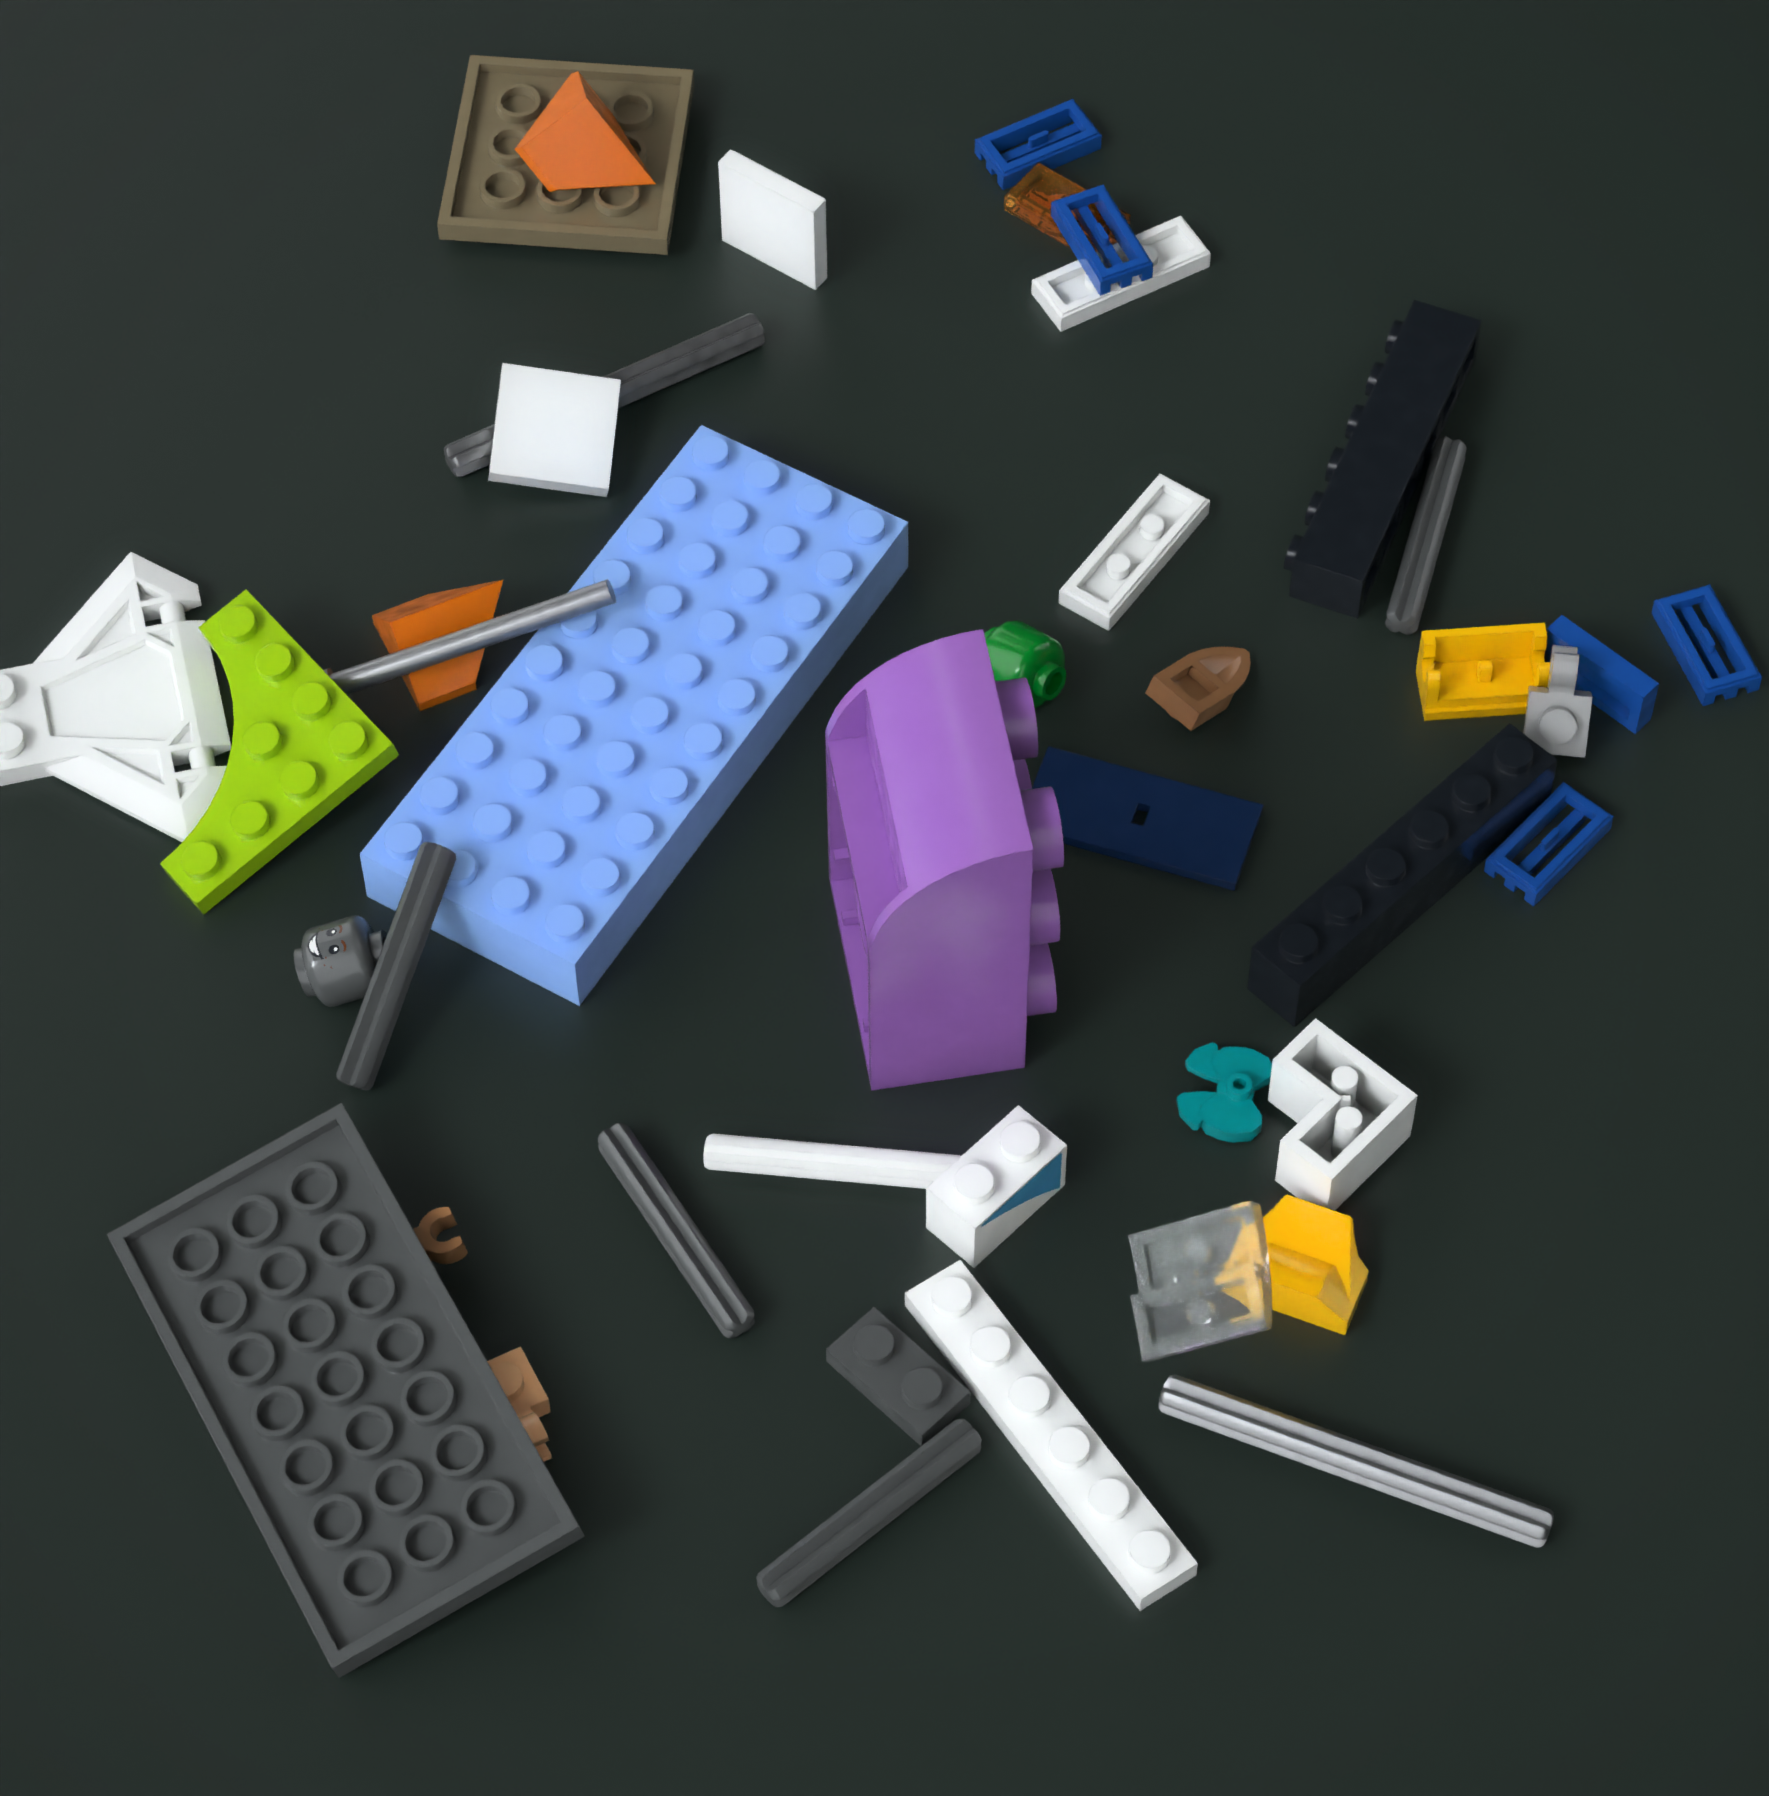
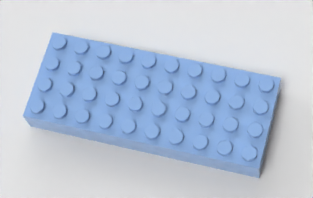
M701 425L569 590V592L608 579L614 590L616 603L537 630L360 853L367 897L396 911L420 845L423 842H432L449 848L456 854V861L431 930L580 1006L908 568V522Z

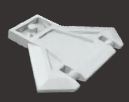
M130 552L32 664L0 670V786L55 776L180 842L184 841L207 811L227 766H216L214 756L231 750L211 647L198 628L205 620L186 621L184 612L202 605L197 584ZM161 619L162 624L146 627V621ZM190 763L191 769L175 772L174 766Z

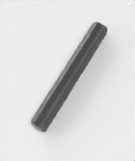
M1444 436L1435 442L1386 613L1385 624L1391 632L1411 635L1418 629L1465 462L1467 447L1460 439L1452 440Z
M423 842L419 847L336 1073L337 1079L345 1085L359 1090H370L374 1085L456 861V854L447 847L432 842Z
M616 1123L611 1128L603 1130L597 1137L600 1153L723 1336L732 1339L743 1332L749 1331L755 1324L753 1308L629 1125Z
M956 1419L762 1569L756 1577L757 1586L762 1595L775 1607H782L980 1453L982 1439L978 1432L965 1419Z

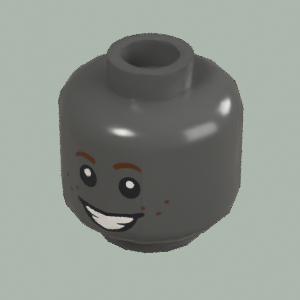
M359 915L349 916L306 930L301 947L294 949L293 953L297 976L308 998L316 996L328 1007H335L363 999L387 937L384 930L374 932L371 925Z

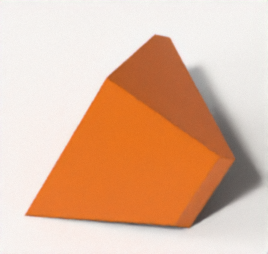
M579 71L570 74L514 149L549 192L568 189L656 184L612 112Z
M503 580L427 594L372 615L373 623L389 654L493 619ZM485 648L401 676L419 711L477 690L476 680Z

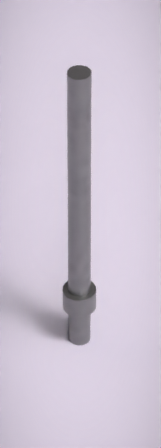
M607 579L335 673L329 668L325 669L324 672L348 695L616 603V597L612 585Z

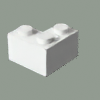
M1316 1018L1272 1061L1268 1101L1297 1123L1280 1140L1275 1181L1295 1197L1335 1211L1411 1136L1418 1095Z

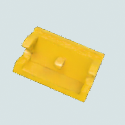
M1545 623L1422 631L1416 665V677L1424 721L1526 714L1529 686L1548 687L1550 662L1544 661L1547 646Z

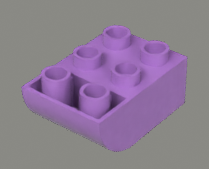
M981 629L944 637L920 645L885 662L856 683L835 708L825 730L829 880L871 1091L1025 1068L1027 1016L1054 1013L1057 1010L1055 975L1048 943L1060 940L1058 899L1051 869L1060 868L1064 865L1061 819L1053 788L1048 786L1032 789L1029 770L1025 760L1038 756L1036 714L1027 678H1018L995 682L984 631Z

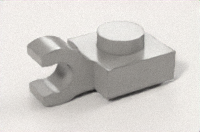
M1552 645L1548 687L1529 686L1523 734L1551 755L1585 758L1592 693L1591 691L1575 690L1579 666L1578 647Z

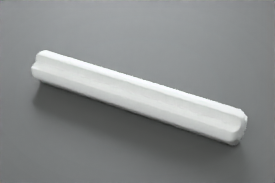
M713 1133L707 1136L705 1140L703 1162L704 1167L709 1170L926 1189L961 1156Z

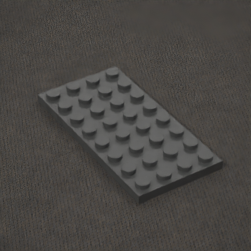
M342 1103L107 1234L327 1661L338 1678L585 1537Z

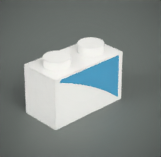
M1018 1105L926 1188V1228L975 1268L1065 1185L1067 1144Z

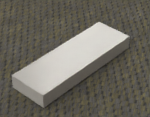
M1178 216L1135 235L1153 263V278L1141 281L1138 275L1132 277V285L1120 288L1118 283L1111 284V291L1100 296L1077 260L1033 279L1031 294L1059 331L1062 332L1210 267V251L1184 218ZM1118 243L1112 245L1123 263L1129 261ZM1097 251L1096 253L1098 254V256H1099V258L1101 259L1102 263L1104 264V266H1105L1106 268H1108L1107 265L1105 264L1104 260L1102 259L1101 255H1100L1099 252Z
M1159 474L1059 590V604L1110 631L1209 514L1210 500Z

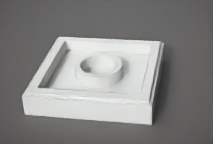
M730 149L718 162L722 241L816 290L827 279L826 199Z
M502 363L488 481L607 497L621 380Z

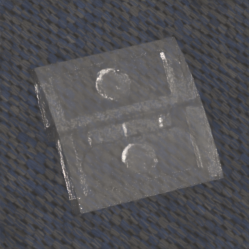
M1247 1201L1128 1235L1139 1293L1131 1295L1130 1298L1142 1361L1148 1363L1272 1329L1271 1273L1260 1204Z

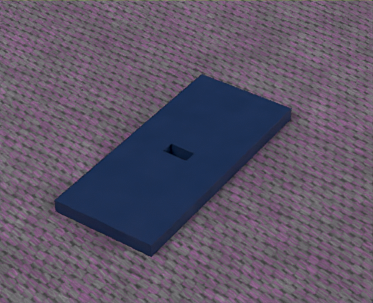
M1050 746L1046 750L1032 789L1048 786L1053 788L1061 819L1064 844L1235 891L1263 812V804ZM1138 810L1148 813L1143 826L1133 823Z

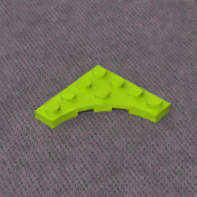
M247 589L198 627L205 640L221 660L229 682L234 716L232 746L222 781L207 811L184 841L160 863L167 875L203 915L399 756L393 743Z

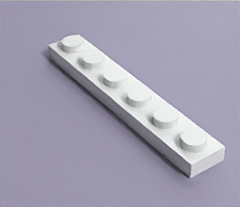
M961 1260L905 1292V1307L1139 1611L1197 1575L1198 1563Z

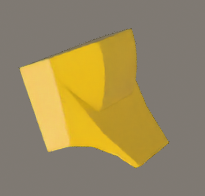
M1288 1194L1284 1195L1262 1219L1242 1227L1220 1277L1219 1291L1346 1335L1367 1283L1369 1273L1358 1255L1353 1218Z

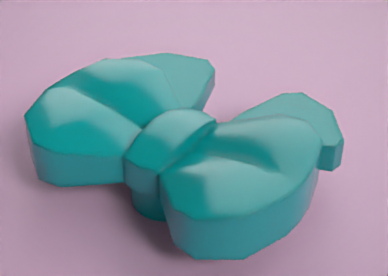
M1213 1042L1194 1049L1185 1060L1187 1071L1205 1080L1217 1083L1216 1092L1196 1091L1181 1093L1176 1100L1180 1118L1192 1130H1198L1201 1127L1206 1135L1218 1140L1232 1143L1253 1140L1261 1132L1262 1114L1253 1103L1255 1091L1270 1084L1272 1063L1269 1057L1247 1047H1223L1218 1050L1217 1044Z

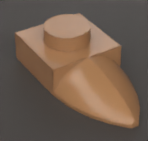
M1211 647L1192 652L1155 674L1145 694L1164 708L1172 718L1178 720L1192 731L1227 709L1234 693L1244 684L1248 676L1251 664L1250 652L1236 647Z

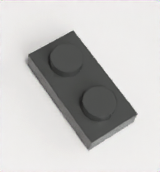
M875 1307L826 1349V1362L920 1446L939 1433L970 1405V1391Z

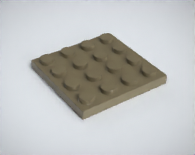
M470 55L437 222L439 239L668 255L695 86L694 70ZM579 71L612 112L656 184L568 189L549 192L514 149L570 74Z

